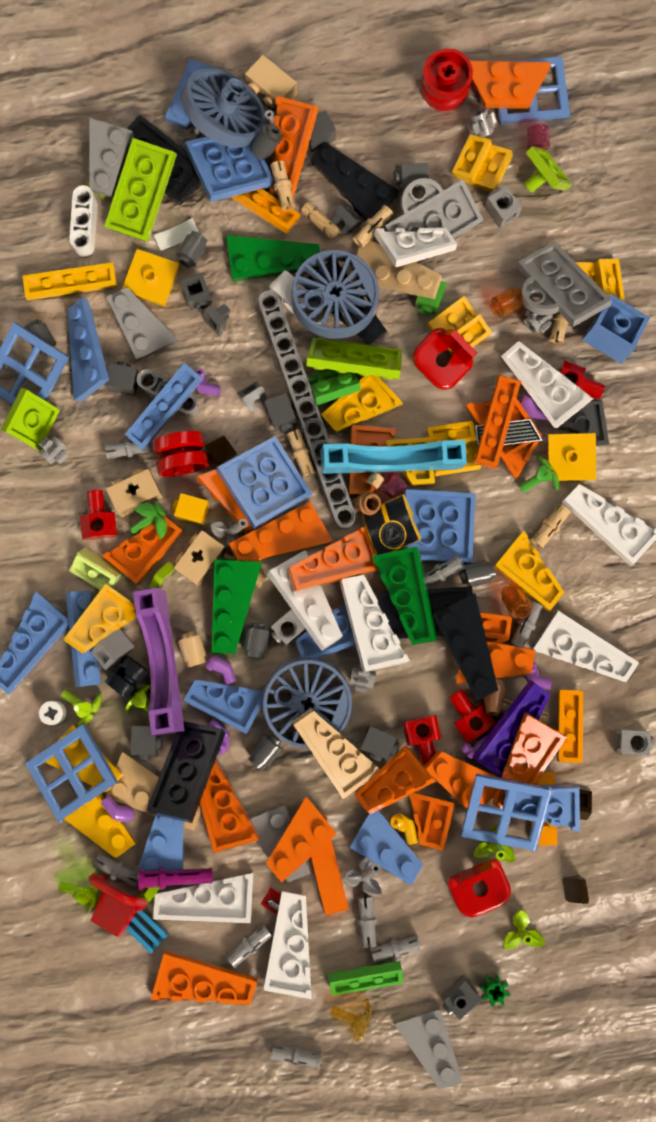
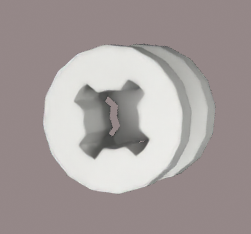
M58 701L46 702L39 710L41 721L47 725L60 724L67 715L65 705Z

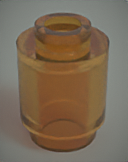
M518 287L515 289L510 288L492 297L490 303L492 313L503 318L521 309L522 305H524L521 299L522 290Z
M510 584L502 590V601L513 618L523 619L531 613L533 604L522 587L517 584Z

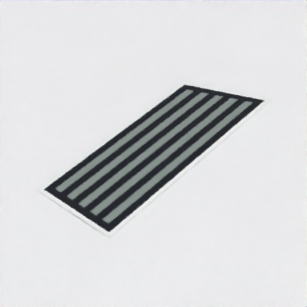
M531 419L510 421L504 445L543 441ZM484 425L475 426L478 445Z

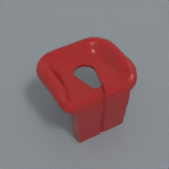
M436 328L415 348L413 362L416 368L436 388L448 390L453 388L472 368L473 358L478 352L455 329L445 330L443 328ZM450 348L454 353L445 367L438 366L436 363L437 355Z
M495 858L456 873L448 880V887L457 909L467 917H478L506 904L511 895V887L499 860ZM483 880L487 885L488 891L484 896H477L474 893L473 884Z
M92 873L89 875L88 881L103 892L90 921L116 937H121L136 912L145 909L147 900L145 897L130 895L107 882L105 874Z

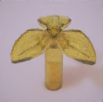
M366 998V1009L362 1016H357L336 1006L332 1007L330 1015L350 1023L351 1029L357 1034L353 1040L358 1042L367 1031L371 1018V1005L369 999Z

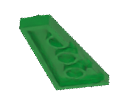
M226 235L233 282L276 276L284 271L297 273L300 266L308 258L320 253L319 244ZM317 264L312 266L314 270L319 269Z
M416 546L371 556L379 569L383 583L390 593V598L400 615L399 618L411 644L417 645L437 641L419 547Z
M215 558L212 653H236L263 561Z

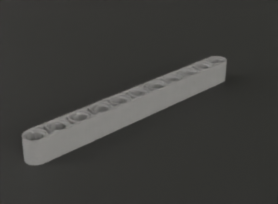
M264 291L258 299L260 312L332 517L337 527L344 530L349 529L354 524L355 511L341 473H336L334 478L326 479L321 470V457L315 454L317 449L322 448L323 444H330L280 299L274 291ZM271 300L275 302V305L272 307L264 306L266 301ZM275 321L283 324L278 329L271 327V324ZM282 342L290 344V347L286 350L278 348ZM289 363H294L298 368L294 371H288L286 366ZM297 384H302L305 386V390L297 393L293 390V387ZM308 405L313 408V411L309 414H303L300 409ZM315 426L321 431L318 435L312 436L308 433L309 428ZM340 491L344 497L340 501H334L330 497L331 493ZM346 512L350 514L351 520L348 523L340 522L338 519L340 513Z

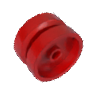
M442 49L428 57L423 69L421 93L423 99L430 107L438 111H451L457 109L465 102L469 95L473 68L470 60L464 53L455 49Z
M182 431L155 439L152 442L154 455L160 457L156 462L158 475L161 477H177L206 469L209 466L207 454L200 451L205 446L202 432Z

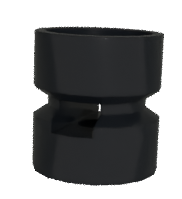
M125 654L118 663L119 669L112 671L105 682L113 690L129 700L138 689L136 685L143 683L150 672L136 660Z

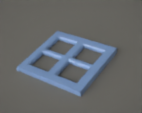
M563 57L514 61L551 62L550 68H554L556 85L541 86L537 93L557 92L559 109L538 111L535 95L528 112L507 113V108H497L499 124L569 118L570 111Z
M13 322L0 348V371L5 364L20 375L11 392L0 386V397L13 405L25 378L41 387L38 397L47 401L69 356L23 326ZM18 336L34 346L25 365L9 355ZM40 350L56 360L46 379L30 369Z
M85 724L79 726L31 760L25 761V765L59 823H62L65 817L118 783ZM80 738L90 757L73 767L63 749ZM55 755L64 774L48 784L38 766ZM94 762L104 780L87 791L77 773ZM68 779L78 798L61 808L52 789Z
M476 773L461 837L527 849L532 852L536 851L553 791L552 787ZM484 786L507 790L502 808L480 804ZM517 792L540 796L536 814L513 810ZM478 811L500 815L496 833L474 829ZM511 817L533 821L529 839L506 835Z

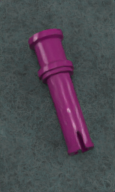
M159 867L158 870L138 868L139 891H142L143 888L159 887L162 890L166 888V885L212 884L213 882L212 868L166 870L163 867Z

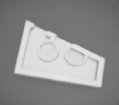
M375 228L374 233L377 241L395 267L455 251L457 246L456 241L447 228H419L418 231L405 232L404 228H396L395 232H384V228Z

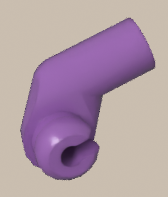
M529 393L521 395L519 402L530 418L548 420L541 409L537 407Z

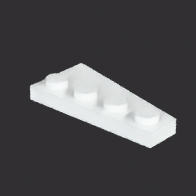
M520 341L501 356L518 380H521V384L554 428H558L594 399Z
M580 484L562 501L570 511L629 566H632L656 540V528L652 529L645 525V522L641 519L633 518L626 514L622 508L614 507L607 503L603 497Z
M306 550L269 570L267 575L322 651L340 640L342 634L321 585L296 592L293 591L287 569L308 557Z
M360 575L341 579L339 582L363 673L410 662L407 654H404L397 635H394L385 613H382L377 604L378 600L365 576Z
M558 610L532 648L536 652L623 682H627L639 662Z
M254 873L214 881L212 884H199L155 894L153 919L251 923Z
M282 890L265 978V991L312 999L306 894Z

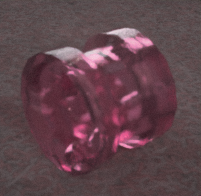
M545 124L530 126L527 130V135L530 137L527 148L530 149L534 146L547 150L550 147V140L548 139L550 127Z
M389 472L387 480L382 482L379 488L388 497L394 499L399 496L402 490L408 487V484L395 473Z

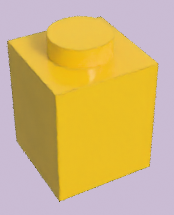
M181 493L179 499L176 498L173 503L172 512H175L174 516L179 520L204 526L210 504L207 500Z

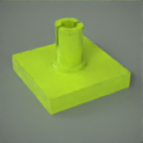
M532 146L526 152L538 168V171L524 182V185L531 193H534L546 181L553 189L564 191L573 185L546 149Z
M21 388L0 430L40 451L42 447L39 443L48 436L60 410L27 389Z

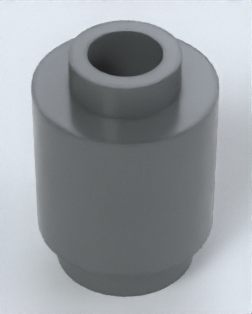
M272 124L263 125L252 141L251 152L255 157L264 160L272 155L282 141L279 128Z
M196 231L188 234L176 252L178 261L186 267L196 266L206 249L207 239Z
M40 319L26 324L25 328L55 347L56 341L47 325L42 323ZM40 350L39 353H38V354H42V355H47L46 353H44V352L41 351V350Z
M483 560L464 565L465 568L459 571L462 584H467V586L475 587L491 583V580L496 579L492 561L486 562Z
M252 623L251 627L246 628L243 647L245 649V656L264 657V653L267 652L270 630L265 629L266 625Z
M265 734L250 752L251 756L248 759L257 768L264 770L282 752L283 748L280 746L282 741L273 734L270 736Z

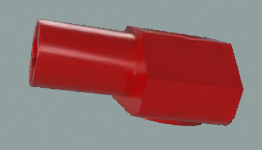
M564 360L559 372L564 376L572 377L578 387L591 397L599 400L604 391L605 384L584 377L586 368Z
M103 490L87 491L89 514L80 516L82 539L94 540L116 537L115 512H105ZM103 520V528L100 531H94L95 522Z
M462 689L448 697L461 716L454 724L467 743L476 739L496 724L493 717L486 714L485 705L480 704L474 707ZM476 716L480 719L481 725L477 730H472L469 722L472 717Z
M436 714L402 722L407 746L417 745L420 760L424 766L436 754L433 741L442 738ZM419 724L427 725L428 732L426 735L418 736L416 734V727Z

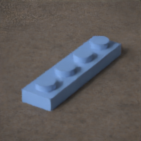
M184 363L125 435L140 449L145 450L204 378L187 363Z
M91 591L66 593L69 631L91 604ZM71 646L75 687L101 684L99 662L91 653L94 647L82 654Z

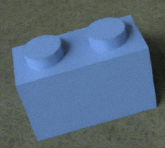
M610 294L609 297L612 299L611 306L596 315L582 341L622 364L634 351L650 317Z

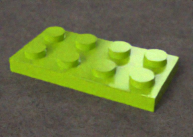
M132 138L104 227L144 242H149L177 156L175 152Z
M312 337L306 366L313 367L316 370L330 369L339 373L351 372L358 373L361 376H380L387 380L399 379L403 350Z

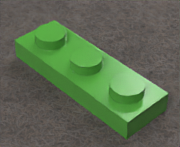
M388 961L374 966H361L358 969L347 971L338 970L335 973L328 974L332 996L404 983L400 961Z

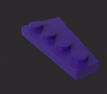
M529 680L472 757L501 777L524 712L539 719L551 694L532 680Z

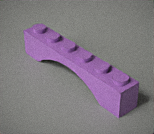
M151 588L133 592L136 616L144 635L150 663L151 696L149 719L151 734L164 735L185 731L166 591Z

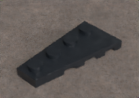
M326 142L322 144L312 158V164L330 184H333L339 190L342 197L347 199L353 205L354 210L366 220L368 218L372 219L383 205L389 207L398 195V189ZM377 221L371 228H374L379 221Z
M476 593L433 614V617L475 699L478 701L498 691V685Z

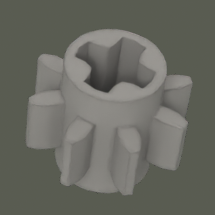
M481 108L471 114V122L467 124L471 134L475 133V135L480 137H486L494 132V124L497 123L494 112L490 113L486 108Z
M526 310L524 314L527 317L524 319V323L533 333H536L538 330L544 333L552 324L550 319L553 315H539L529 310Z
M46 436L39 443L42 447L39 454L50 464H53L55 461L61 464L68 457L64 453L68 447L56 436L51 440Z
M359 663V668L352 667L350 685L355 686V691L366 693L367 688L373 689L376 671L363 673L361 663Z

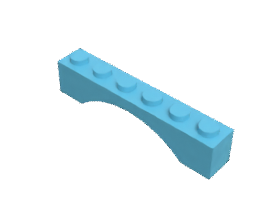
M465 440L438 441L419 445L391 447L361 446L348 443L323 444L321 448L322 474L458 470L467 464Z

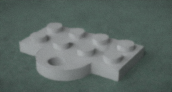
M420 178L409 183L402 191L400 209L403 215L384 225L386 232H395L396 228H404L405 232L418 231L419 228H447L452 237L455 238L484 221L463 179L443 190L436 181ZM414 186H420L423 190V196L420 199L415 198L412 194Z
M556 242L518 261L517 268L527 278L522 287V303L529 311L535 314L552 315L559 312L574 327L611 306L612 299ZM539 297L541 300L535 302L532 301L530 298Z

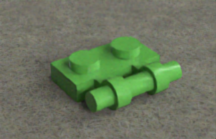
M328 369L322 372L321 370L315 371L314 375L307 377L317 405L361 391L360 383L355 373H339Z

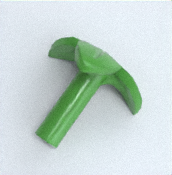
M536 456L542 463V466L537 470L536 475L519 485L520 490L525 493L541 482L552 480L556 491H558L559 478L557 472L552 471V465L545 458Z
M155 502L154 506L151 503L138 505L134 510L145 517L132 524L130 531L135 534L154 522L158 537L162 539L167 531V521L162 517L166 516L164 508L158 502Z

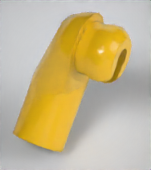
M395 814L391 817V826L405 833L407 845L419 843L415 823L412 819L403 814Z

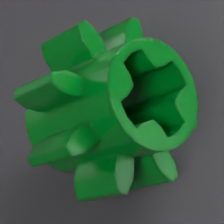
M497 973L494 978H489L486 975V982L479 984L480 989L485 991L481 995L482 1000L485 1001L489 998L491 1007H494L495 1003L499 1002L505 1005L503 1001L505 996L511 995L508 990L504 989L508 986L507 980L500 982V977ZM495 986H498L499 991H495L494 994H492L490 992V989L494 990Z

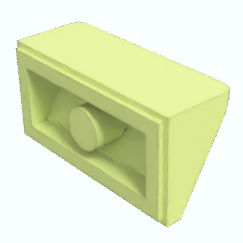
M87 548L77 552L69 569L71 573L99 590L105 584L114 588L122 575V572L113 564Z

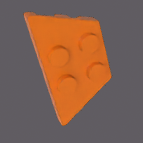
M470 61L473 68L472 85L475 91L479 93L480 101L484 108L529 109L551 67V62Z
M516 398L510 421L530 419ZM491 400L484 403L473 404L472 402L466 404L465 408L477 425L485 424ZM535 426V428H536V430L538 431L539 435L542 437L541 433L539 432V430H538L537 427ZM539 441L503 445L500 460L514 480L519 477Z

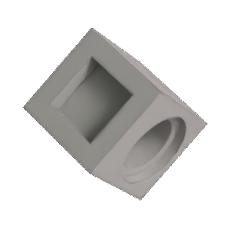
M507 186L500 190L497 188L489 193L485 208L499 228H502L519 216L522 207ZM497 203H504L507 208H500Z
M291 609L271 626L274 630L271 635L279 645L284 642L287 646L306 629ZM286 622L292 623L295 627L291 635H284L281 632V627Z
M118 629L99 641L91 653L104 670H107L121 661L125 654L128 655L134 648V645L129 637L121 629Z
M616 729L615 753L650 756V750H653L654 747L651 731ZM634 736H637L640 740V744L636 749L632 748L630 743Z

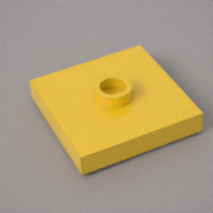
M137 249L122 289L128 287L137 298L165 307L180 269V263Z
M596 433L548 434V462L553 467L552 471L557 472L559 481L596 480Z

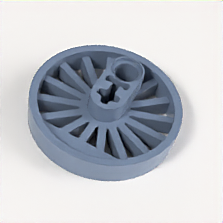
M200 69L189 77L182 93V105L191 123L202 134L219 144L235 148L246 147L252 144L260 129L266 124L265 109L254 91L237 77L217 69Z
M328 250L308 258L298 269L291 288V304L297 319L309 331L325 338L342 339L359 333L372 321L378 307L379 286L374 272L364 260L346 251ZM324 261H331L332 278ZM336 261H343L345 264L337 281ZM317 264L323 277L312 266ZM350 264L353 272L344 280ZM306 272L315 281L304 278L302 275ZM297 284L313 290H296ZM358 297H366L368 301ZM297 298H304V302L299 304ZM315 301L319 306L313 307L309 305V302ZM356 306L367 309L370 312L365 315ZM347 309H348L356 318H358V319L360 320V322L354 324L353 321H352V319H351V317H350V315H349V313H348V311H347ZM339 310L348 327L339 328ZM333 311L334 328L325 327L330 313ZM324 315L321 325L313 321L315 318Z
M304 656L286 661L269 676L262 694V710L267 724L278 738L292 746L308 748L304 741L297 740L299 733L296 729L292 738L283 734L291 726V722L312 708L335 730L341 733L351 715L352 695L345 676L336 666L321 658ZM303 664L304 687H302L293 666ZM308 664H317L316 672L309 687ZM326 667L332 672L316 688L322 668ZM289 669L296 685L289 683L280 674ZM336 675L342 681V683L321 692ZM278 679L280 683L275 688H272V684ZM282 689H288L291 691V696L284 700L279 698L278 693ZM341 690L339 698H325ZM269 693L274 694L275 702H267ZM310 697L312 704H307L305 707L302 700H307ZM336 704V707L333 709L325 705ZM288 707V709L271 717L267 708ZM321 711L333 714L331 720ZM293 713L279 730L273 724V722Z

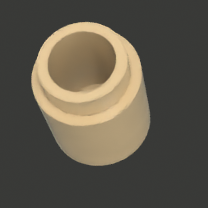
M194 631L181 635L182 640L178 641L183 662H186L187 667L205 663L206 652L201 635H195Z

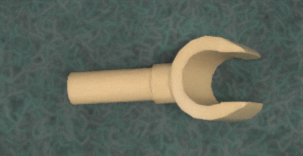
M372 472L366 483L373 485L374 489L377 490L384 481V478L377 472Z

